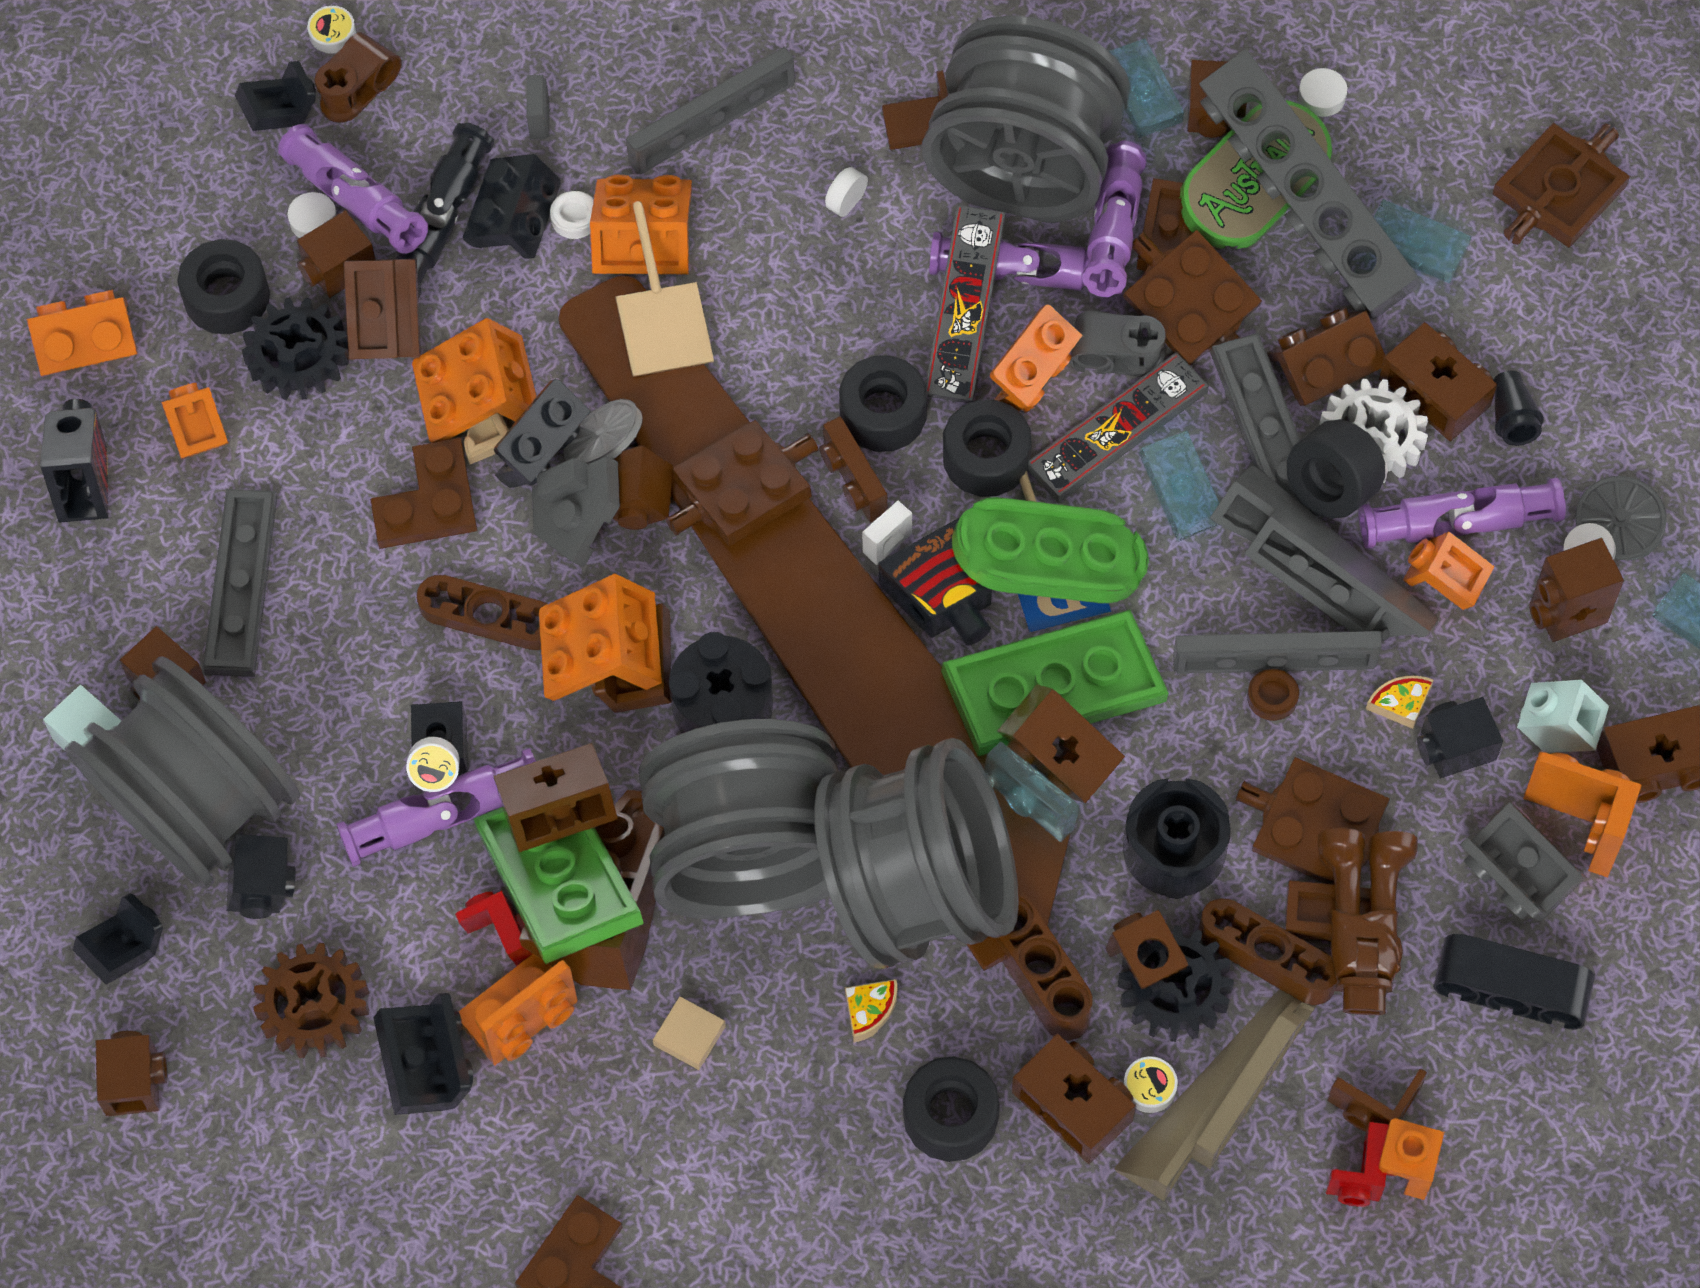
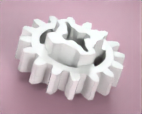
M1366 378L1362 379L1360 390L1355 391L1346 384L1342 388L1341 399L1331 395L1328 400L1327 411L1322 412L1320 425L1325 421L1344 420L1347 416L1349 422L1355 423L1368 432L1380 447L1385 460V480L1383 482L1385 483L1388 471H1392L1397 477L1401 478L1405 474L1407 464L1412 466L1418 464L1421 454L1420 450L1425 449L1428 437L1424 433L1428 419L1427 416L1418 415L1421 404L1418 399L1409 402L1404 400L1406 388L1403 386L1397 389L1395 393L1388 391V380L1383 379L1378 388H1371ZM1404 429L1406 439L1400 446L1398 444V435L1400 430Z

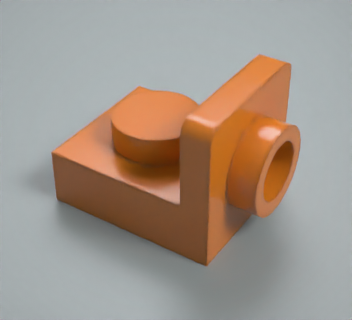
M195 382L168 391L170 400L162 402V406L181 460L228 445V440L209 387L199 390Z
M1446 532L1431 540L1423 539L1414 547L1408 557V563L1411 566L1403 581L1411 587L1425 581L1459 608L1465 610L1475 605L1495 566L1451 532Z
M1397 1118L1392 1119L1389 1124L1379 1169L1382 1172L1406 1178L1404 1194L1425 1200L1433 1181L1445 1132Z

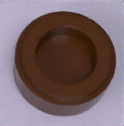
M1266 669L1257 673L1250 681L1247 701L1251 710L1260 718L1270 721L1282 720L1291 715L1295 710L1299 698V687L1289 673L1280 669Z

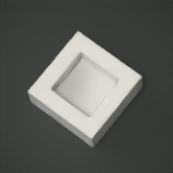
M897 501L862 532L863 553L876 565L912 534V512L900 501Z

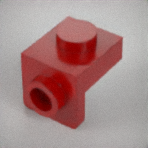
M503 891L496 894L493 892L478 894L465 903L466 908L455 913L459 924L468 934L494 924L507 955L516 966L533 954L521 946L519 938L525 924Z
M1369 1122L1364 1136L1361 1173L1337 1169L1331 1170L1326 1194L1337 1195L1340 1203L1355 1207L1368 1206L1370 1201L1380 1202L1385 1189L1386 1175L1395 1177V1175L1382 1172L1379 1169L1389 1128L1388 1124Z

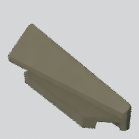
M1279 989L1114 1168L1115 1171L1164 1201L1191 1159L1211 1169L1317 1005L1303 1003Z

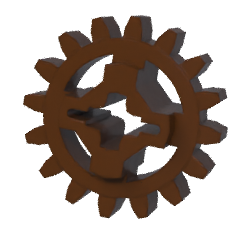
M301 943L297 944L296 947L297 957L289 959L283 952L277 954L280 964L277 970L263 967L261 971L268 984L254 986L255 996L262 1003L255 1005L253 1010L257 1020L264 1021L260 1026L264 1036L268 1039L277 1035L275 1042L280 1051L284 1052L292 1044H295L298 1057L304 1059L309 1047H316L322 1058L327 1056V1044L334 1042L341 1049L347 1047L343 1036L346 1031L360 1034L362 1029L355 1017L369 1015L370 1009L367 1001L361 998L370 993L366 980H358L362 976L357 962L346 966L347 957L342 949L337 950L331 957H328L325 944L319 943L315 948L314 954H307L305 947ZM340 981L346 989L344 1005L334 996L339 989L338 984ZM318 994L320 995L321 1000L318 1003L309 1000L303 1005L302 999L305 997L314 999ZM279 995L288 1002L287 1007L283 1011L285 1014L283 1020L278 1015L277 1009Z

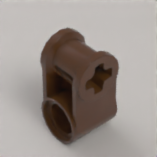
M355 33L347 40L343 48L326 64L321 66L315 74V85L317 91L322 95L320 99L322 114L328 120L338 123L354 119L380 92L385 91L396 80L402 65L400 56L365 33Z

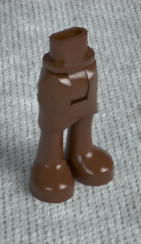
M1327 829L1318 834V849L1320 855L1331 866L1335 883V910H1330V924L1332 925L1331 955L1334 974L1337 979L1336 989L1343 991V1012L1357 1015H1384L1386 1013V993H1390L1393 990L1392 981L1401 970L1400 964L1403 955L1401 940L1397 936V920L1399 912L1396 911L1397 882L1401 869L1416 857L1418 837L1408 832L1385 831L1376 833L1370 838L1368 860L1371 883V912L1360 914V882L1365 850V835L1363 832L1355 829Z

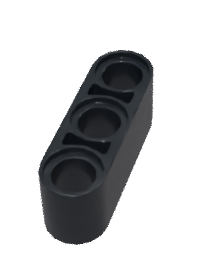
M1452 934L1448 935L1444 940L1433 987L1442 996L1448 997L1450 992L1461 995L1460 1000L1498 1011H1500L1502 1006L1513 1009V1015L1552 1025L1554 1020L1565 1023V1029L1576 1030L1581 1029L1585 1025L1595 974L1590 969L1576 963L1474 936Z

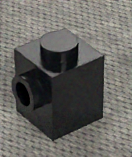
M1484 697L1459 705L1455 701H1450L1436 706L1426 715L1420 733L1421 736L1417 737L1418 749L1424 763L1427 766L1434 764L1440 779L1496 761L1503 744L1501 734Z
M462 701L412 704V747L421 739L428 737L445 739L455 747L459 755L460 763L457 776L468 772L467 719Z
M235 834L229 852L233 864L228 868L227 911L240 912L241 916L250 919H263L271 916L273 913H280L285 897H293L295 889V866H287L288 838Z

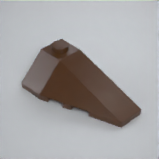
M627 790L615 804L618 819L596 826L595 829L635 900L644 924L548 963L553 967L561 960H564L571 968L573 980L582 986L631 990L646 949L656 903L652 883L654 877L651 873L649 855L654 845L665 837V830L663 826L651 821L644 813L642 791ZM524 925L519 938L521 946L542 959Z

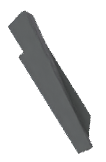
M1253 465L1249 466L1235 480L1210 517L1215 523L1252 541L1244 553L1246 556L1351 632L1380 631L1381 642L1389 637L1418 634V638L1426 637L1438 621L1437 615Z

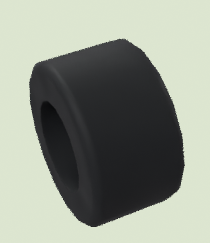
M217 239L203 243L189 252L180 265L177 278L180 294L187 315L198 327L210 333L229 335L248 329L253 325L251 318L253 316L262 317L267 310L266 305H268L270 298L267 278L261 259L251 247L237 240ZM227 276L242 280L240 286L229 294L219 296L206 293L209 284L216 279Z
M891 355L871 356L858 361L845 373L839 387L840 416L858 446L875 452H890L908 446L921 434L927 420L926 384L920 372L908 361ZM888 392L898 396L902 401V406L890 413H876L866 408L864 401L868 396L875 393Z
M990 399L975 400L963 405L949 417L943 431V467L950 480L964 492L979 497L999 496L1009 492L1020 483L1021 477L1028 471L1032 447L1031 429L1024 416L1010 404ZM979 437H993L1001 440L1006 445V451L994 458H981L973 455L968 450V445L972 440Z
M1341 419L1323 422L1292 447L1287 458V477L1292 491L1307 508L1318 515L1331 519L1344 518L1358 510L1379 492L1385 480V460L1378 444L1364 429L1355 423ZM1331 463L1338 469L1341 475L1337 473V471L1333 468Z
M960 1057L935 1058L919 1067L907 1082L903 1097L905 1131L914 1146L930 1158L946 1162L967 1160L983 1151L994 1137L999 1119L1000 1104L995 1083L988 1072L972 1060ZM946 1091L962 1093L971 1103V1116L965 1123L958 1126L939 1124L933 1119L930 1112L933 1099L938 1094Z

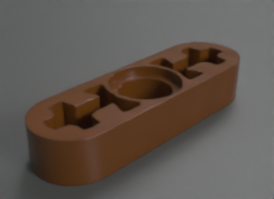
M434 575L425 579L420 584L417 590V602L421 615L428 622L529 650H541L540 628L536 630L535 634H529L527 625L523 622L533 623L536 616L539 617L540 608L547 605L546 602L447 575ZM441 591H447L449 601L453 603L443 602L440 608H433L432 600L429 597H438ZM464 596H468L464 605ZM494 603L502 609V614L495 622L485 624L474 618L475 610L482 604ZM457 604L464 605V616H459L460 612ZM511 609H516V616L519 621L512 620V629H507L511 622Z
M1215 899L1204 907L1198 930L1202 931L1201 941L1204 945L1207 946L1217 942L1220 945L1218 954L1303 1003L1319 1005L1332 998L1336 989L1337 979L1334 974L1331 956L1231 899ZM1224 919L1232 923V926H1226L1223 930L1215 927V924L1220 925ZM1246 932H1249L1246 944L1240 943V939L1244 940ZM1260 943H1271L1281 950L1283 956L1276 960H1267L1260 957L1254 947ZM1291 958L1297 960V964L1293 963L1291 971H1288ZM1313 973L1322 976V979L1318 978L1314 983L1309 982L1305 978L1312 976Z

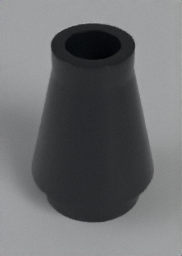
M1509 370L1499 373L1493 379L1497 384L1495 390V431L1508 445L1521 446L1531 443L1540 436L1544 417L1524 385L1519 372Z

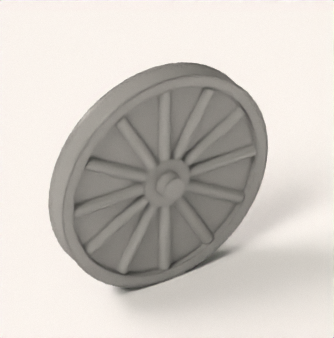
M627 399L615 400L600 406L587 415L578 426L580 428L579 434L564 448L565 460L568 461L575 458L589 464L605 456L614 459L630 445L639 432L642 424L641 411L636 408L634 402Z

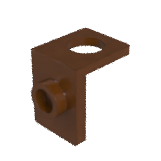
M943 70L936 71L937 96L882 105L890 150L922 145L932 112L938 102L948 96Z
M1159 909L1144 917L1141 912L1132 914L1113 926L1114 932H1112L1105 949L1110 958L1122 953L1141 989H1145L1188 966L1185 956ZM1146 940L1161 942L1168 951L1167 962L1157 969L1145 967L1137 956V950L1141 943Z
M1421 1068L1419 1069L1394 1110L1339 1077L1333 1083L1327 1101L1344 1111L1342 1115L1345 1120L1362 1131H1367L1369 1122L1389 1125L1394 1118L1402 1120L1422 1088L1427 1072Z

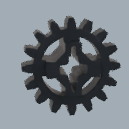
M288 297L285 298L283 309L277 310L275 306L268 304L266 305L267 318L263 319L259 316L251 318L255 331H245L243 333L246 348L242 349V355L245 365H248L247 368L252 381L260 380L265 393L268 394L275 387H278L281 399L287 400L292 390H298L301 399L305 400L308 397L309 388L315 387L317 391L324 393L326 392L325 379L329 378L334 381L341 379L338 366H345L349 363L346 351L348 348L347 332L344 331L342 319L339 315L331 317L327 304L324 303L314 310L311 298L305 297L300 307H294L291 298ZM314 328L320 331L321 333L313 332ZM322 334L327 338L328 341L323 340ZM264 356L269 357L272 362H278V369L269 364Z
M1175 925L1172 935L1185 956L1188 966L1171 976H1174L1177 983L1185 982L1183 994L1181 989H1177L1174 982L1166 983L1167 978L1145 989H1141L1124 957L1122 967L1126 972L1119 973L1118 987L1127 990L1121 995L1120 1003L1122 1008L1136 1007L1132 1013L1131 1022L1137 1025L1145 1019L1149 1021V1035L1152 1037L1161 1028L1168 1029V1036L1172 1042H1176L1179 1030L1186 1029L1192 1039L1198 1038L1199 1024L1201 1022L1210 1029L1215 1028L1218 1019L1215 1011L1219 1013L1227 1012L1230 1000L1225 995L1232 993L1234 985L1233 979L1223 977L1229 973L1230 960L1215 959L1220 945L1217 942H1213L1206 947L1201 945L1202 931L1196 930L1190 939L1184 938L1181 925ZM1152 940L1150 944L1144 941L1138 947L1137 956L1145 967L1154 960L1155 969L1167 962L1168 951L1157 940ZM1210 985L1211 991L1207 999L1197 1007L1196 993L1205 990L1206 986ZM1156 1006L1163 1007V1008H1165V1009H1167V1010H1169V1011H1171V1012H1167V1011L1161 1010V1009L1157 1008Z

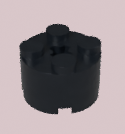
M709 632L704 634L698 641L686 647L675 660L669 676V690L672 713L682 734L693 729L722 722L745 719H771L773 710L771 668L761 652L752 644L737 637L725 636L719 632Z
M1169 778L1150 783L1133 799L1126 819L1123 855L1130 873L1141 885L1152 892L1168 898L1180 899L1204 890L1219 876L1226 860L1231 829L1227 806L1211 787L1198 780L1186 778V781H1168Z

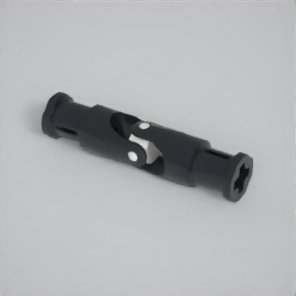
M457 123L452 132L454 141L447 155L440 157L431 175L430 195L428 197L425 194L413 211L423 216L424 220L428 223V228L432 230H428L425 240L414 251L407 254L396 251L398 254L396 259L417 258L418 299L422 293L420 284L427 270L436 265L457 221L458 208L468 198L479 177L477 168L484 153H490L494 146V139L487 131L472 123Z

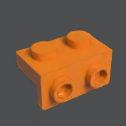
M113 290L84 296L86 306L67 310L65 301L36 307L38 317L27 319L40 375L45 376L138 354L127 310L126 297L115 299Z
M1047 304L1039 309L990 372V378L1002 388L994 400L1010 404L1017 411L1022 410L1024 413H1027L1041 400L1045 393L1042 388L1050 377L1057 376L1067 366L1072 358L1069 354L1083 336L1052 306Z

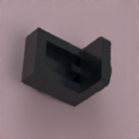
M290 61L282 79L239 83L234 96L252 131L293 127L305 123L316 99V89L312 79L305 73L300 61Z
M129 893L121 898L117 914L77 936L72 950L107 985L146 963L155 955L163 925L150 907L144 906L133 893Z

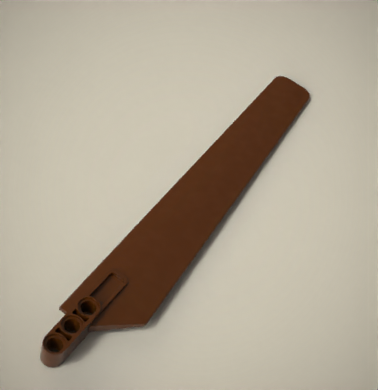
M629 276L614 277L567 301L559 312V325L607 400L612 402L627 399L634 402L636 408L641 411L642 424L634 438L638 446H645L675 468L747 425L750 421L705 364L632 376L615 297L647 290L635 278ZM673 474L671 497L681 510L690 503L686 493L674 480ZM810 498L730 547L716 530L705 525L703 522L699 521L691 526L850 768L861 764H868L874 766L883 775L891 774L905 769L906 761L911 751L926 745L935 747L937 743L950 738L961 740L971 749L992 785L1009 833L1018 880L1019 905L1017 920L1024 927L1015 932L1011 931L1005 936L998 938L988 936V938L980 943L966 945L983 971L1001 962L1004 964L1046 1030L1053 1037L1058 1033L1067 1041L1080 1038L1090 1025L1092 994L1048 928L1071 835L1068 827L1005 749L977 756L942 675L941 665ZM1041 960L1047 962L1053 969L1044 974H1037L1032 972L1027 965L1030 962ZM1069 1002L1075 1004L1081 1011L1074 1016H1064L1059 1014L1055 1007L1058 1004Z

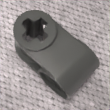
M1086 311L1077 315L1075 329L1083 336L1072 349V358L1070 360L1072 367L1077 371L1085 372V368L1097 369V374L1115 373L1145 376L1165 361V349L1163 348L1166 340L1165 328L1154 317L1109 314L1103 311ZM1143 328L1147 329V336H1143ZM1140 357H1144V365H1140Z

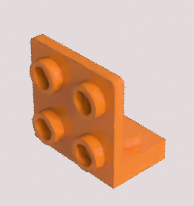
M620 174L609 176L606 179H598L590 218L592 274H648L633 204L636 201H640L643 204L658 274H689L688 221L692 196V180L680 179L674 175H661L654 179H633L630 176Z
M489 318L483 319L412 361L427 434L431 443L449 440L496 413L516 422L537 397L522 335Z
M612 574L540 608L539 623L545 698L552 701L558 700L612 675L645 690L662 683L655 592L617 574Z
M1539 752L1523 799L1593 822L1584 847V852L1593 854L1588 871L1608 878L1624 841L1642 784L1630 781L1625 774L1615 770L1605 769L1600 771L1579 764L1577 759L1564 753L1548 754Z
M532 954L458 1011L462 1020V1028L494 1066L504 1058L508 1061L517 1059L532 1045L533 1040L531 1037L547 1025L550 1029L560 1026L574 1012L573 1005L578 1000L571 968L564 960H561L552 967Z

